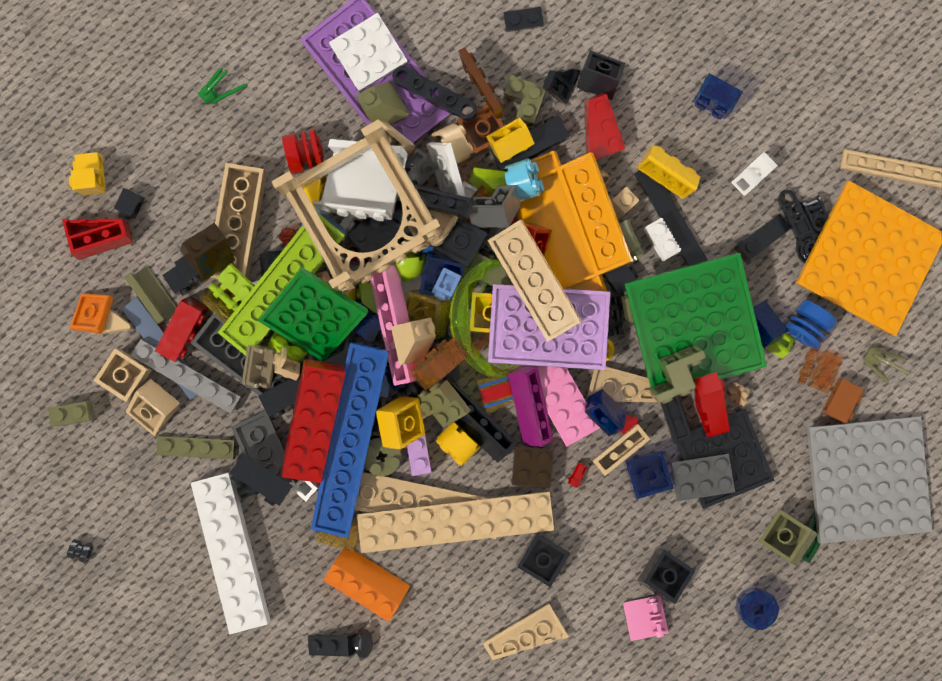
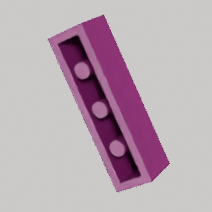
M519 366L508 372L523 444L524 446L542 447L552 441L553 436L538 367Z

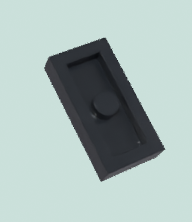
M541 7L504 12L506 32L544 27Z

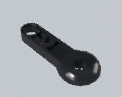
M783 190L779 194L777 201L796 238L797 256L801 262L806 263L810 255L808 251L810 249L809 245L814 247L819 234L813 230L795 193L791 190ZM789 194L792 198L791 203H783L782 195ZM793 204H795V207H793L792 209H793L794 213H799V214H800V216L798 217V220H796V218H793V219H792V218H791V215L793 214L792 210L789 209V210L787 211L786 208H789V207H791Z

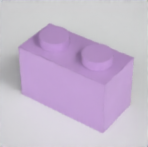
M425 434L407 445L412 476L432 472Z

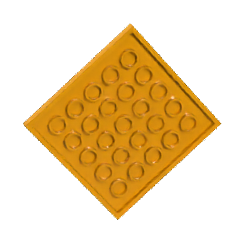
M846 181L822 229L823 231H821L795 284L882 331L896 336L942 245V231L853 182Z

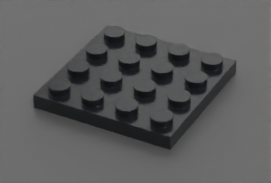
M746 409L727 415L729 432L707 438L702 425L690 430L693 438L676 443L682 460L729 454L735 492L698 498L702 509L775 481Z

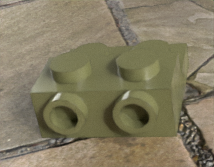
M447 380L442 383L436 382L429 388V391L424 389L417 395L421 410L427 417L433 414L443 428L471 411Z

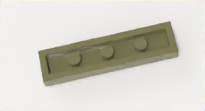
M158 436L156 455L234 459L235 440Z

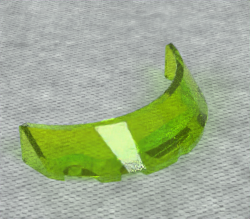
M499 260L482 261L463 277L453 295L449 314L451 335L459 353L475 370L491 378L507 377L508 371H503L488 363L476 348L470 335L469 300L477 282L484 277L485 272L492 266L501 264Z

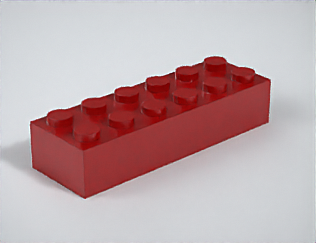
M304 359L281 466L283 478L321 483L345 377L344 365Z

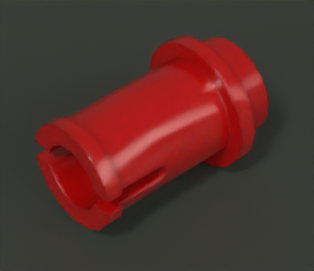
M577 462L571 477L567 478V483L575 488H578L579 485L581 486V481L588 467Z

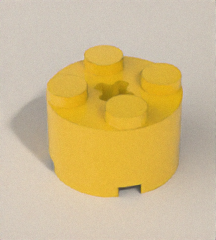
M455 422L449 424L436 440L440 445L439 447L447 454L449 453L460 466L466 464L481 448Z

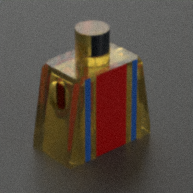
M507 375L476 379L487 414L514 402Z

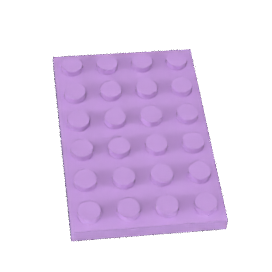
M493 284L488 363L606 370L610 292L563 289L582 322L547 342L515 286Z

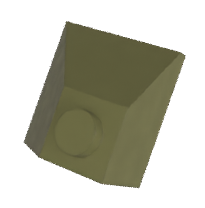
M391 81L372 86L356 95L370 123L379 119V121L393 125L410 115Z

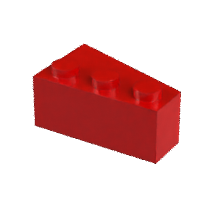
M601 93L585 99L586 154L592 152L595 159L598 160L624 150L625 146L607 94Z
M191 296L180 300L155 352L173 362L184 359L188 352L187 346L195 338L196 331L203 323L210 307Z
M717 372L695 378V405L707 438L729 432L724 392L726 388L723 379H719Z

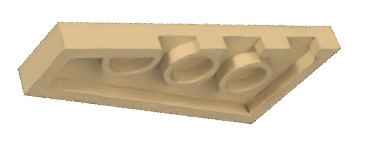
M606 367V370L594 369L586 401L657 402L650 393L647 377Z

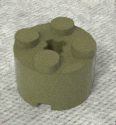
M381 437L371 440L365 468L376 476H387L396 471L402 461V450L383 447ZM380 451L383 454H387L384 462L382 459H378Z

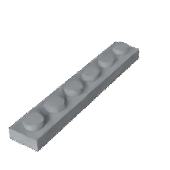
M140 339L131 357L230 414L233 413L241 396L182 362H173L155 352L156 347Z

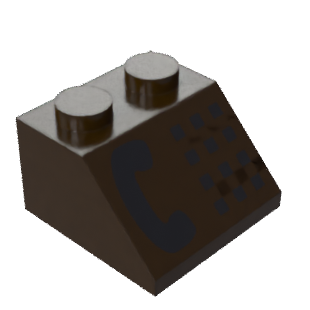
M215 223L184 241L180 248L182 255L203 282L227 267L230 263L235 262L226 237Z

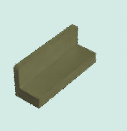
M145 266L136 274L130 273L124 277L157 324L163 325L172 318L177 306L148 266Z

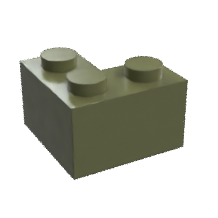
M510 75L504 92V98L520 103L516 119L521 118L526 126L531 127L535 124L546 90L541 85Z

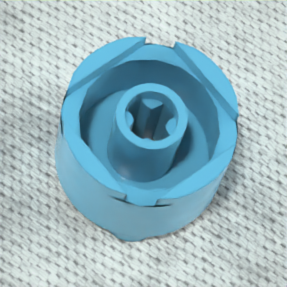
M527 158L505 166V169H508V172L505 173L507 186H516L520 202L539 196L545 190L542 180H538L537 173H539V167L536 162H532Z

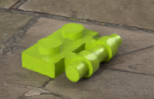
M230 263L216 278L222 285L218 287L213 282L208 288L216 298L219 297L226 304L229 310L235 311L239 306L237 302L239 300L243 301L255 285ZM226 288L235 295L233 299L224 292Z

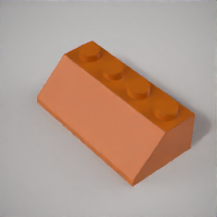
M345 545L323 579L326 583L388 622L410 588L409 584Z

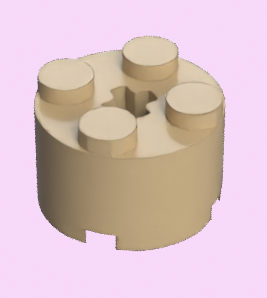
M452 123L431 134V137L435 138L432 142L451 143L457 164L470 158V154L474 152L472 145L467 142L464 136L466 132L462 125L457 126Z

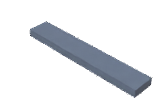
M136 297L124 306L122 310L145 341L157 347L164 331L153 319L141 300ZM185 359L178 360L183 364L187 365L188 367H190ZM178 384L190 400L197 396L196 393Z

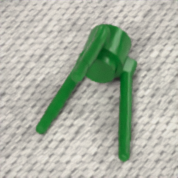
M219 68L207 84L201 88L198 95L207 105L211 102L215 105L219 100L247 87V84L238 86L216 97L218 93L214 87L228 73L227 70L221 73L222 69Z

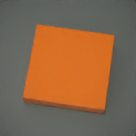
M81 293L69 329L102 334L114 298L110 295Z

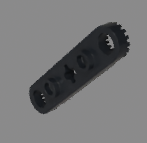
M401 66L393 71L392 78L394 83L406 91L464 121H471L477 116V106L471 100L407 67ZM399 73L407 74L405 80L400 81L397 79ZM438 90L439 96L435 95L432 97L431 92ZM466 106H470L473 109L469 115L462 113Z

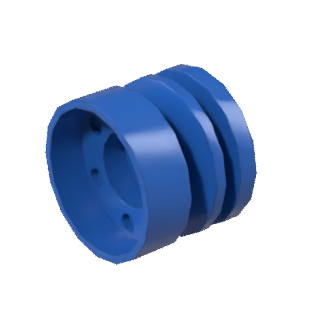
M803 300L796 309V313L801 319L792 316L790 318L792 323H786L784 328L801 344L819 350L821 347L819 341L824 342L826 340L820 331L831 333L837 324V320L817 304Z

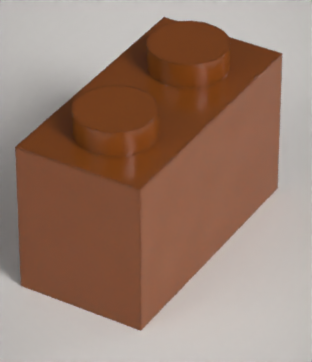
M837 379L821 413L840 423L847 424L854 416L853 409L855 405H858L862 400L863 394L861 393L863 389L844 379Z

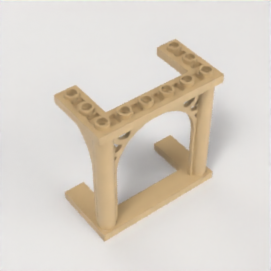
M379 119L360 129L365 138L302 175L295 177L288 171L271 181L275 189L289 199L332 274L333 279L329 281L331 287L345 294L354 290V285L362 282L363 284L373 278L371 275L376 272L381 274L390 268L389 265L396 261L398 264L407 259L406 255L412 251L414 254L424 249V244L428 242L432 244L440 240L443 234L437 219L434 220L388 142V136ZM372 148L400 197L403 216L397 234L387 245L373 252L358 253L341 247L332 239L303 188ZM411 214L412 220L415 218L417 222L407 221L408 215ZM407 226L416 227L418 234L413 237L408 236L404 233V229ZM402 237L408 240V242H401L402 245L398 244V240ZM387 249L388 254L384 255L383 250ZM345 253L348 257L343 264L342 260L344 259L340 255ZM354 257L360 259V266L356 271H352L349 266L351 259ZM367 257H371L372 262L370 263V261H368L365 266L364 259Z

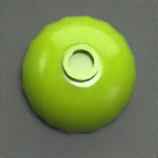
M412 251L406 255L407 259L398 264L395 261L390 264L395 265L401 281L411 282L413 278L419 277L423 273L427 260V254H424V252H422L421 256L417 255V253L414 254Z

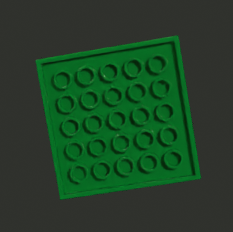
M740 253L624 283L650 388L667 382L659 362L660 359L694 345L704 351L706 358L702 359V362L698 365H687L693 382L695 378L716 372L719 379L767 367Z

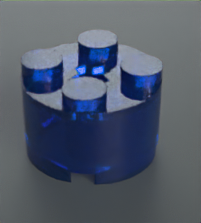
M748 588L743 590L737 597V615L741 621L753 629L764 630L770 627L778 617L780 609L778 603L764 589ZM755 605H757L760 608L759 611H756L754 609Z

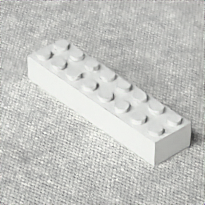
M225 473L192 482L191 486L230 635L267 625L271 620L236 484L230 479L232 475Z

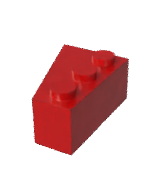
M62 219L70 253L78 260L133 243L129 225L122 219Z

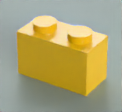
M521 118L486 136L493 153L501 163L535 144L528 127Z

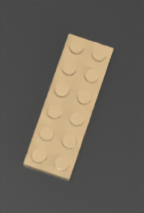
M522 220L517 221L488 240L547 342L582 322Z

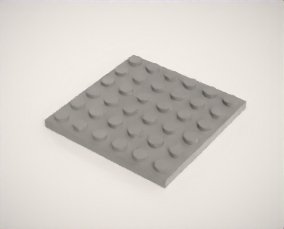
M921 416L807 427L818 543L824 544L932 532Z

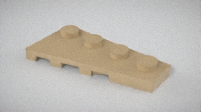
M547 603L485 640L483 645L491 659L496 660L519 651L529 650L539 645L569 638L551 605Z

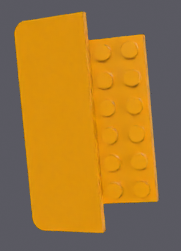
M551 151L532 159L531 161L536 162L539 167V173H537L538 180H542L545 190L539 196L520 202L521 206L516 213L518 220H522L524 223H534L552 230L544 258L563 289L607 292L602 274L631 263L633 260L594 154L592 152L587 153L564 165H561L556 151Z

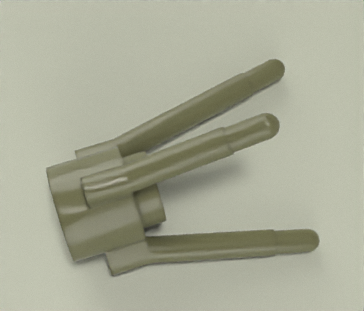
M870 346L863 356V359L866 361L865 365L870 367L886 383L888 379L874 364L879 365L880 362H883L907 375L910 374L906 369L883 358V355L901 361H906V358L881 350L876 346L874 348Z

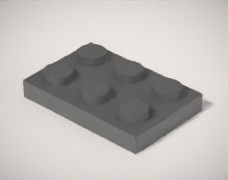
M728 453L670 462L676 501L735 492Z

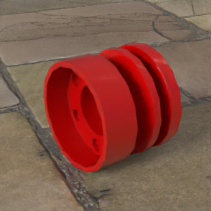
M309 129L310 139H308L306 132L302 131L301 141H298L295 133L282 136L286 161L293 175L304 173L305 163H308L309 168L312 169L314 168V161H316L317 165L324 161L322 144L315 129Z

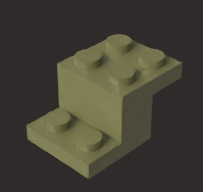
M694 345L660 359L659 362L667 382L650 388L652 397L658 403L662 402L664 404L672 401L674 396L679 394L684 396L691 393V389L696 387L687 365L695 366L700 364L701 360L706 358L704 351Z

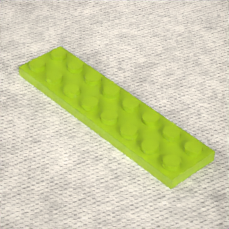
M317 212L328 233L339 245L346 235ZM304 226L299 229L218 331L223 338L245 356L248 345H259L271 331L270 328L260 323L258 319L299 268L303 267L315 275L325 263Z

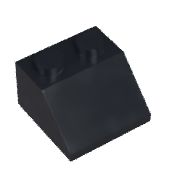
M590 50L576 87L584 92L596 95L601 93L607 94L608 99L612 100L625 63Z

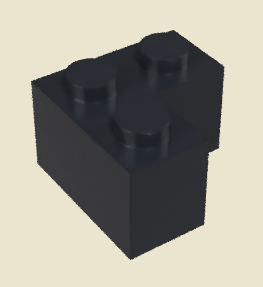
M184 256L174 262L176 265L174 268L163 274L164 279L174 294L178 296L180 294L182 296L192 291L191 287L196 284L199 286L207 281H202Z

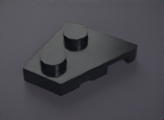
M549 70L542 88L560 103L567 104L580 70Z

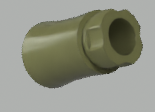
M627 218L620 222L619 225L634 262L644 256L645 253L641 248L642 245L634 232L630 219Z

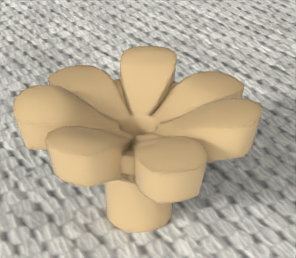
M737 382L731 383L732 387L727 388L728 393L732 394L729 396L730 401L733 402L735 400V405L738 407L747 404L746 398L749 397V388L739 385Z

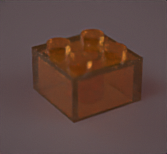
M454 337L448 342L444 339L436 346L438 350L433 348L425 355L427 359L423 357L414 364L417 368L411 374L425 391L469 356Z

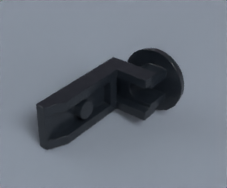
M361 629L358 633L347 635L308 636L309 655L349 657L357 653L359 658L364 659L370 655L373 646L372 635L366 629Z

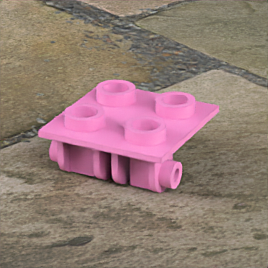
M658 595L623 603L631 641L653 636L660 638L664 634L669 633L662 599Z

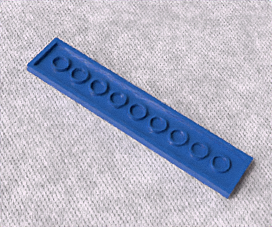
M350 342L344 368V382L323 476L319 486L311 530L349 538L390 352L388 350Z

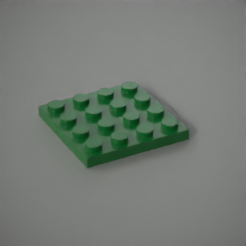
M300 267L260 315L258 321L321 361H325L367 315L368 309L342 292L336 291L331 285L305 268Z

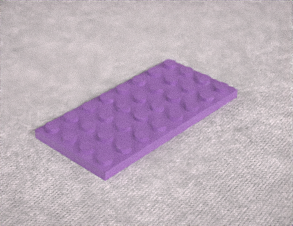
M350 0L301 38L300 41L366 125H369L371 123L356 97L361 92L357 90L329 44L330 41L376 14L365 0ZM392 35L395 42L397 43L400 50L402 51V53L408 61V63L405 64L404 67H407L417 72L418 74L426 77L424 73L420 70V68L416 65V63L412 60V58L408 55V53L404 50V48L400 45V43L396 40V38ZM392 72L368 88L392 82L410 115L391 126L415 144L451 114L396 85L392 78ZM399 73L397 79L403 81L407 78V74ZM437 90L435 92H431L432 97H434L435 95L439 96Z

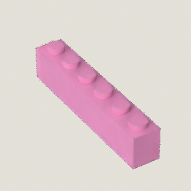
M390 265L387 271L381 274L376 272L371 275L373 278L370 281L385 348L390 351L388 361L395 386L423 378L419 361L399 365L391 326L410 321L400 276L395 265Z

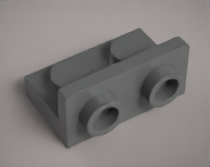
M417 148L407 158L404 169L414 185L422 186L438 169V166L424 152Z

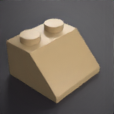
M431 318L391 326L399 365L425 358L436 337L435 326Z
M150 379L135 392L126 413L153 436H156L176 412L180 403L162 389L159 384Z

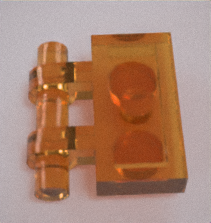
M811 348L805 356L806 361L803 368L799 371L798 382L805 384L808 377L812 379L809 387L828 394L842 358L823 351L821 357L817 356L818 350ZM813 362H816L818 365L815 372L812 373L810 371Z

